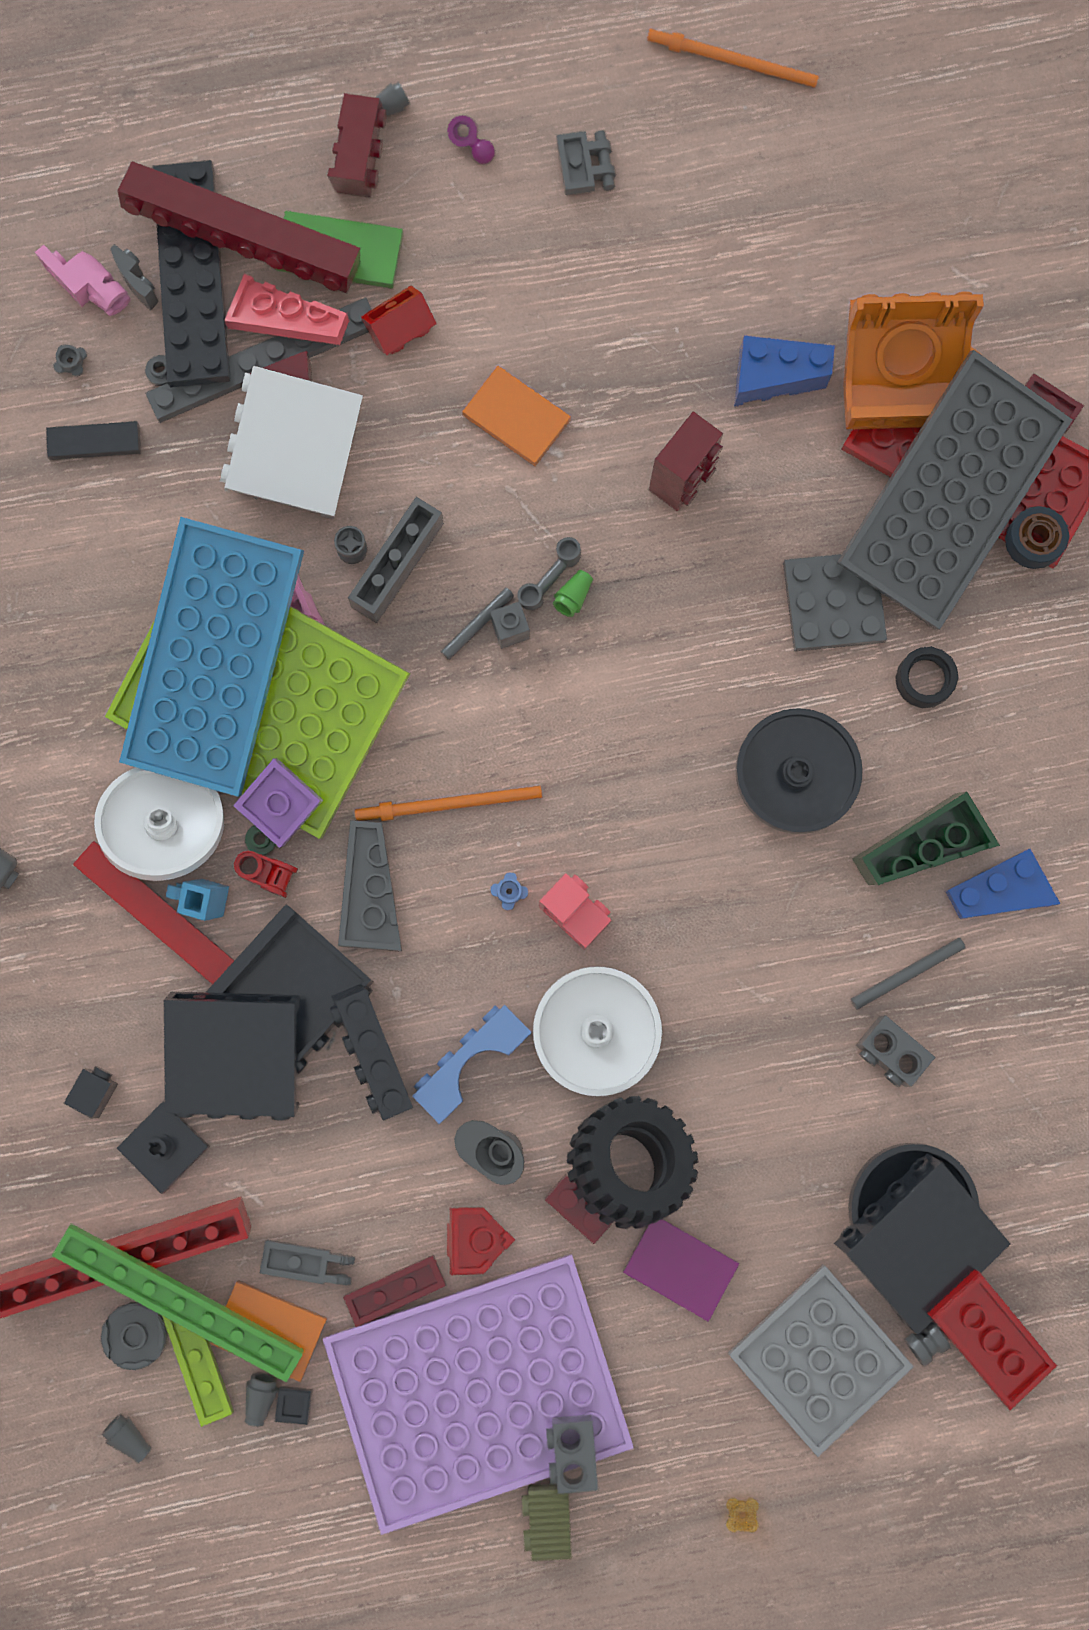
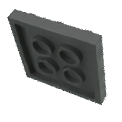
M842 554L787 559L783 562L794 652L878 644L887 641L881 593L837 564Z

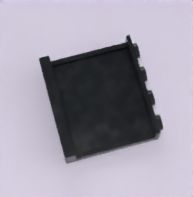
M286 904L206 993L300 995V1008L296 1013L297 1076L308 1064L305 1058L313 1049L319 1052L330 1039L327 1034L334 1026H337L330 1011V1007L335 1006L331 996L358 984L364 986L369 996L373 991L370 986L374 981Z
M170 992L164 999L165 1113L175 1114L179 1118L192 1117L194 1114H206L211 1119L224 1118L226 1115H239V1118L244 1120L256 1119L258 1116H271L273 1120L284 1121L295 1117L299 1108V1102H296V1013L300 1008V995Z
M928 1153L924 1157L917 1159L912 1164L911 1169L900 1180L893 1182L887 1192L877 1202L869 1205L859 1220L845 1228L840 1238L834 1243L897 1312L896 1315L917 1335L933 1321L927 1314L972 1271L976 1269L982 1273L1011 1245L944 1164Z

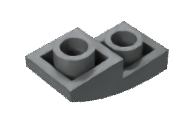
M114 244L110 249L125 282L134 295L147 308L152 310L158 303V299L153 291L155 289L154 285L144 277L138 265L140 260L130 250L125 249L122 251Z

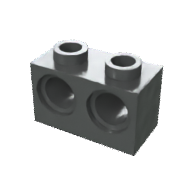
M886 1015L879 1016L856 1044L862 1050L859 1055L872 1066L880 1065L887 1071L884 1076L897 1087L901 1085L912 1087L936 1058ZM878 1034L885 1036L888 1041V1047L884 1052H879L874 1046V1039ZM903 1055H907L912 1060V1069L908 1073L902 1072L899 1067V1060Z
M592 1415L552 1418L553 1428H546L548 1449L555 1450V1462L549 1463L550 1483L557 1484L558 1494L598 1491ZM567 1429H574L579 1433L580 1437L576 1443L569 1445L561 1440L562 1433ZM570 1464H577L583 1470L582 1474L576 1479H570L563 1473L564 1469Z

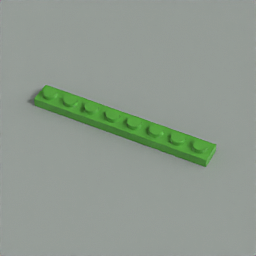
M72 1223L52 1254L56 1259L284 1382L288 1381L303 1355L304 1349Z

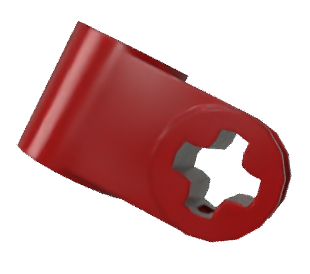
M253 851L241 852L234 861V869L238 876L283 898H286L288 895L286 889L292 875L298 871V868L274 858L270 859ZM250 858L256 859L258 862L257 870L253 874H244L242 871L244 861Z

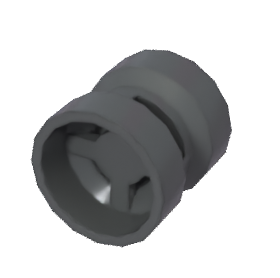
M345 526L338 530L335 534L334 543L340 559L348 564H358L363 561L368 549L362 531L354 526Z
M933 1321L919 1335L911 1333L904 1339L914 1356L924 1367L932 1362L933 1356L937 1352L943 1354L951 1348L949 1342Z

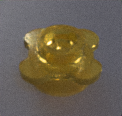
M732 1497L726 1502V1507L729 1510V1519L726 1521V1526L729 1531L736 1532L739 1530L753 1533L758 1529L759 1523L756 1511L759 1509V1504L756 1499L749 1498L747 1501H742ZM741 1512L746 1514L744 1518L739 1516Z

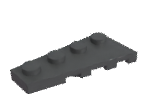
M350 820L338 940L339 947L402 952L382 823Z

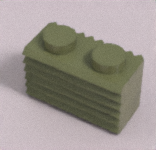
M557 1484L528 1485V1495H522L523 1516H529L530 1530H523L524 1551H531V1561L572 1559L568 1493L558 1494Z

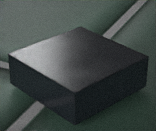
M280 1386L278 1389L275 1422L308 1425L313 1389Z

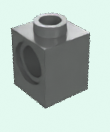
M520 601L490 611L491 623L501 649L530 639V629Z

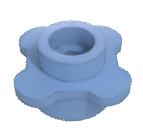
M514 873L505 874L504 879L499 884H493L490 890L493 896L499 898L502 902V908L505 910H512L518 900L525 899L528 896V889L520 885ZM510 888L512 889V893L507 894L506 890Z

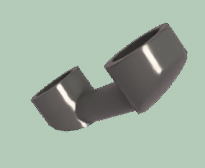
M566 537L558 542L556 546L557 561L536 585L528 583L520 587L517 597L523 608L527 610H537L544 602L543 595L567 567H573L579 562L581 547L575 538Z

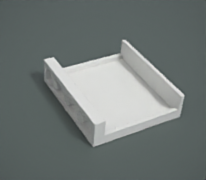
M253 366L251 374L245 373L241 391L247 392L244 404L238 403L234 421L239 422L237 435L231 433L227 452L232 453L230 465L224 464L220 482L225 483L224 488L227 492L234 491L319 513L323 517L333 519L363 395Z

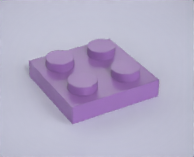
M274 758L233 806L279 848H282L322 803L323 799L280 760Z

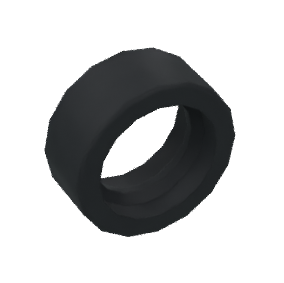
M932 646L920 647L910 652L898 666L895 676L896 686L902 698L909 704L919 708H932L943 703L956 689L959 679L958 669L952 657L942 649ZM921 660H929L936 663L944 673V685L939 692L933 695L920 694L909 682L911 667Z

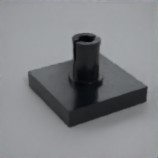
M163 1101L117 1149L163 1194L210 1146L183 1118L176 1117L172 1113H165V1101Z

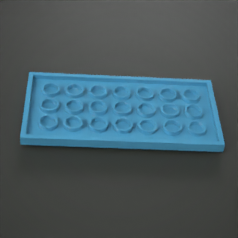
M180 517L119 763L237 797L242 795L304 550Z

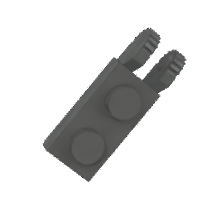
M267 1239L265 1240L259 1273L318 1284L327 1282L351 1285V1277L345 1274L327 1273L328 1262L347 1266L354 1265L355 1257L340 1253H330L331 1250Z

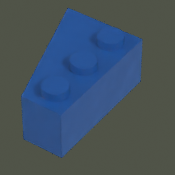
M744 335L739 353L734 407L743 405L745 402L760 399L765 401L785 394L790 396L826 389L832 376L835 345Z

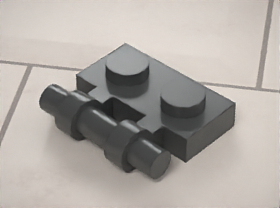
M604 130L596 131L594 133L595 141L589 142L587 141L586 131L556 136L565 195L594 192V180L602 181L605 191L615 188L614 178L616 177L615 166L611 164L610 160L612 148ZM590 156H597L599 165L592 166Z

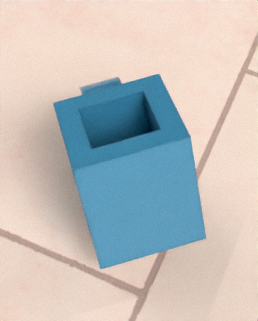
M205 879L184 881L183 883H176V886L168 884L166 897L179 900L177 913L206 921L224 916L229 886Z

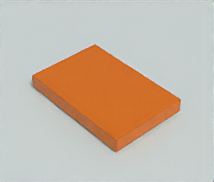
M500 366L495 368L462 411V416L533 466L538 464L571 421L570 415Z
M237 1281L226 1307L304 1349L301 1359L289 1377L301 1382L327 1318ZM212 1342L210 1343V1344L213 1345V1346H216V1347H218V1348H220V1349H223V1348H221L220 1346H218V1345H216V1344H214V1343H212Z

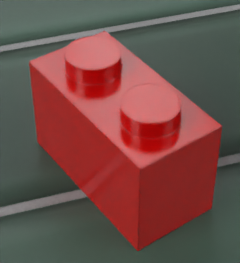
M412 285L361 316L376 347L386 356L401 351L405 344L412 339L425 336L430 331V328L437 324L422 292Z

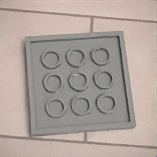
M825 1265L816 1270L728 1352L729 1356L817 1457L914 1367Z

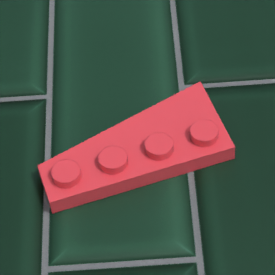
M247 274L243 275L224 320L228 329L335 345L341 344L349 323L347 313L317 301L307 302L302 300L301 296L290 291L287 294L277 290L273 284L264 282V284L254 281L252 276Z

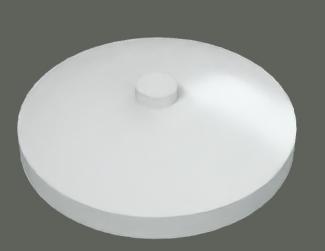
M135 767L114 780L101 796L95 812V833L105 857L123 873L143 880H170L194 871L213 854L223 834L224 812L216 790Z
M587 967L563 976L548 989L541 999L535 1014L533 1038L535 1049L542 1065L559 1084L579 1094L607 1096L632 1087L647 1074L654 1064L660 1049L662 1026L660 1014L653 998L636 979L612 968Z

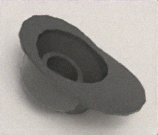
M478 1120L466 1122L457 1129L454 1137L455 1149L468 1165L482 1173L489 1180L500 1185L515 1183L521 1177L524 1170L523 1147L515 1134L506 1130H499L489 1123Z

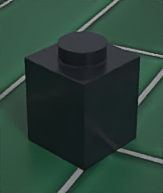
M95 1066L93 1070L82 1069L63 1104L91 1119L100 1118L118 1083L111 1080L112 1074L100 1067Z

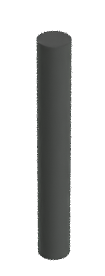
M505 587L441 650V653L450 660L491 619L490 611L504 607L514 597V594Z

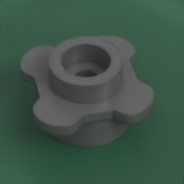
M65 344L59 346L56 352L57 362L53 365L55 371L59 374L68 372L72 373L73 376H80L84 371L82 364L83 360L87 357V352L82 347L76 348ZM70 358L73 359L71 363L68 362V359Z

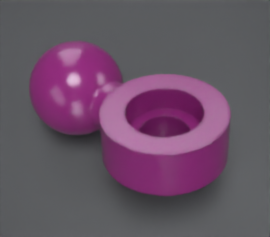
M467 115L454 117L447 129L451 142L459 147L470 146L472 148V157L477 163L487 164L491 162L495 155V148L490 141L486 139L480 140L477 137L478 126L475 120ZM461 125H466L469 129L466 137L459 134V127Z

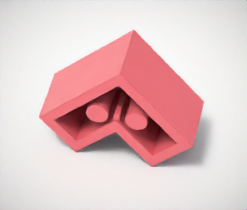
M565 873L539 901V908L585 950L610 924L611 919L608 915L611 912L599 900L593 903L589 899V894L587 893L589 887L577 875L571 878Z

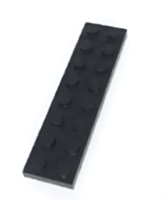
M212 160L152 166L157 171L216 193ZM156 224L167 383L172 388L230 382L220 248L202 238L189 237L181 230Z

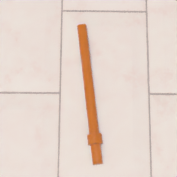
M652 28L649 30L647 41L669 46L671 51L680 53L683 50L816 88L818 75L684 38L685 34L678 32L669 34Z
M541 786L399 804H392V801L379 803V806L355 809L356 821L380 818L381 821L394 820L395 816L542 798Z

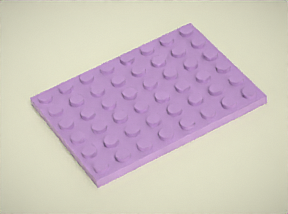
M572 1254L323 1338L381 1535L549 1478V1463L555 1462V1450L548 1449L546 1428H553L552 1418L592 1415L596 1461L634 1448ZM567 1429L562 1433L561 1440L565 1444L571 1445L578 1441L580 1435L574 1429ZM570 1464L564 1469V1472L578 1468L580 1466L577 1464Z

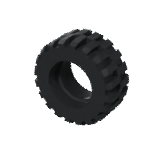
M629 1096L625 1100L623 1098L615 1099L586 1118L578 1126V1132L571 1138L569 1144L574 1149L567 1153V1163L571 1164L573 1169L568 1172L570 1182L575 1181L578 1188L573 1192L578 1200L583 1198L586 1201L585 1209L591 1215L596 1212L599 1213V1221L607 1225L616 1221L615 1225L617 1228L628 1229L633 1226L635 1229L654 1224L683 1206V1201L688 1199L693 1192V1187L690 1184L696 1182L698 1170L693 1169V1165L698 1163V1152H693L691 1147L695 1143L692 1134L687 1135L683 1127L686 1124L681 1118L676 1120L672 1116L673 1110L666 1105L661 1108L657 1107V1100L647 1098L642 1101V1098L639 1096ZM616 1135H626L638 1140L649 1152L654 1165V1178L649 1190L639 1191L633 1189L617 1176L610 1156L611 1144Z

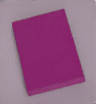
M662 1219L646 1227L623 1273L709 1322L739 1263Z

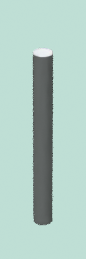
M961 938L955 939L851 998L853 1006L856 1010L860 1009L966 948Z

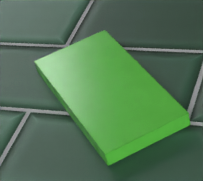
M285 210L284 219L360 247V265L353 283L393 289L403 229ZM276 269V271L289 272L283 269Z

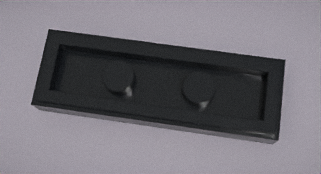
M137 421L46 428L47 457L49 460L141 454L140 425Z

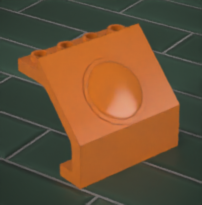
M968 291L959 292L955 295H941L937 292H931L923 296H910L906 293H899L892 297H879L875 294H867L856 298V300H850L843 383L846 429L922 427L970 352L973 325L984 307L983 294H972Z

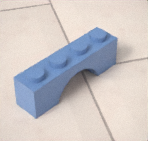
M495 1005L482 1018L486 1024L478 1032L472 1028L459 1041L463 1046L455 1054L449 1051L439 1060L437 1065L440 1069L432 1077L425 1074L414 1085L417 1092L412 1097L439 1124L464 1101L459 1088V1078L464 1065L471 1057L484 1051H498L510 1055L532 1033L505 1005L501 1009Z

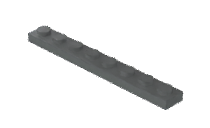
M366 297L337 309L347 313L349 319L341 344L369 333L361 319L362 315L372 310ZM275 336L228 357L230 382L172 388L167 383L145 394L158 422L162 423L242 388L245 373L250 374L253 366L263 368L306 350L309 358L339 345Z

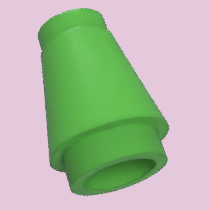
M578 570L554 594L553 606L555 609L568 617H573L575 613H579L593 582L591 575L583 570Z

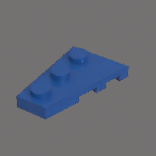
M1031 849L945 891L960 919L1060 904Z

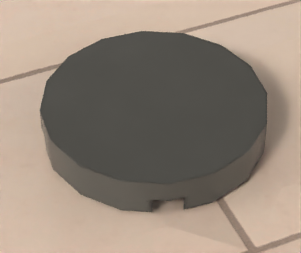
M131 1302L118 1307L106 1319L102 1327L101 1344L104 1354L113 1363L117 1364L116 1366L126 1370H138L148 1367L161 1356L167 1345L168 1332L162 1315L138 1302Z

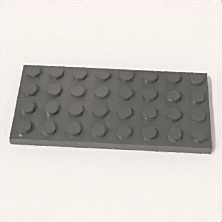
M975 350L970 351L837 561V564L935 630H940L1073 419Z

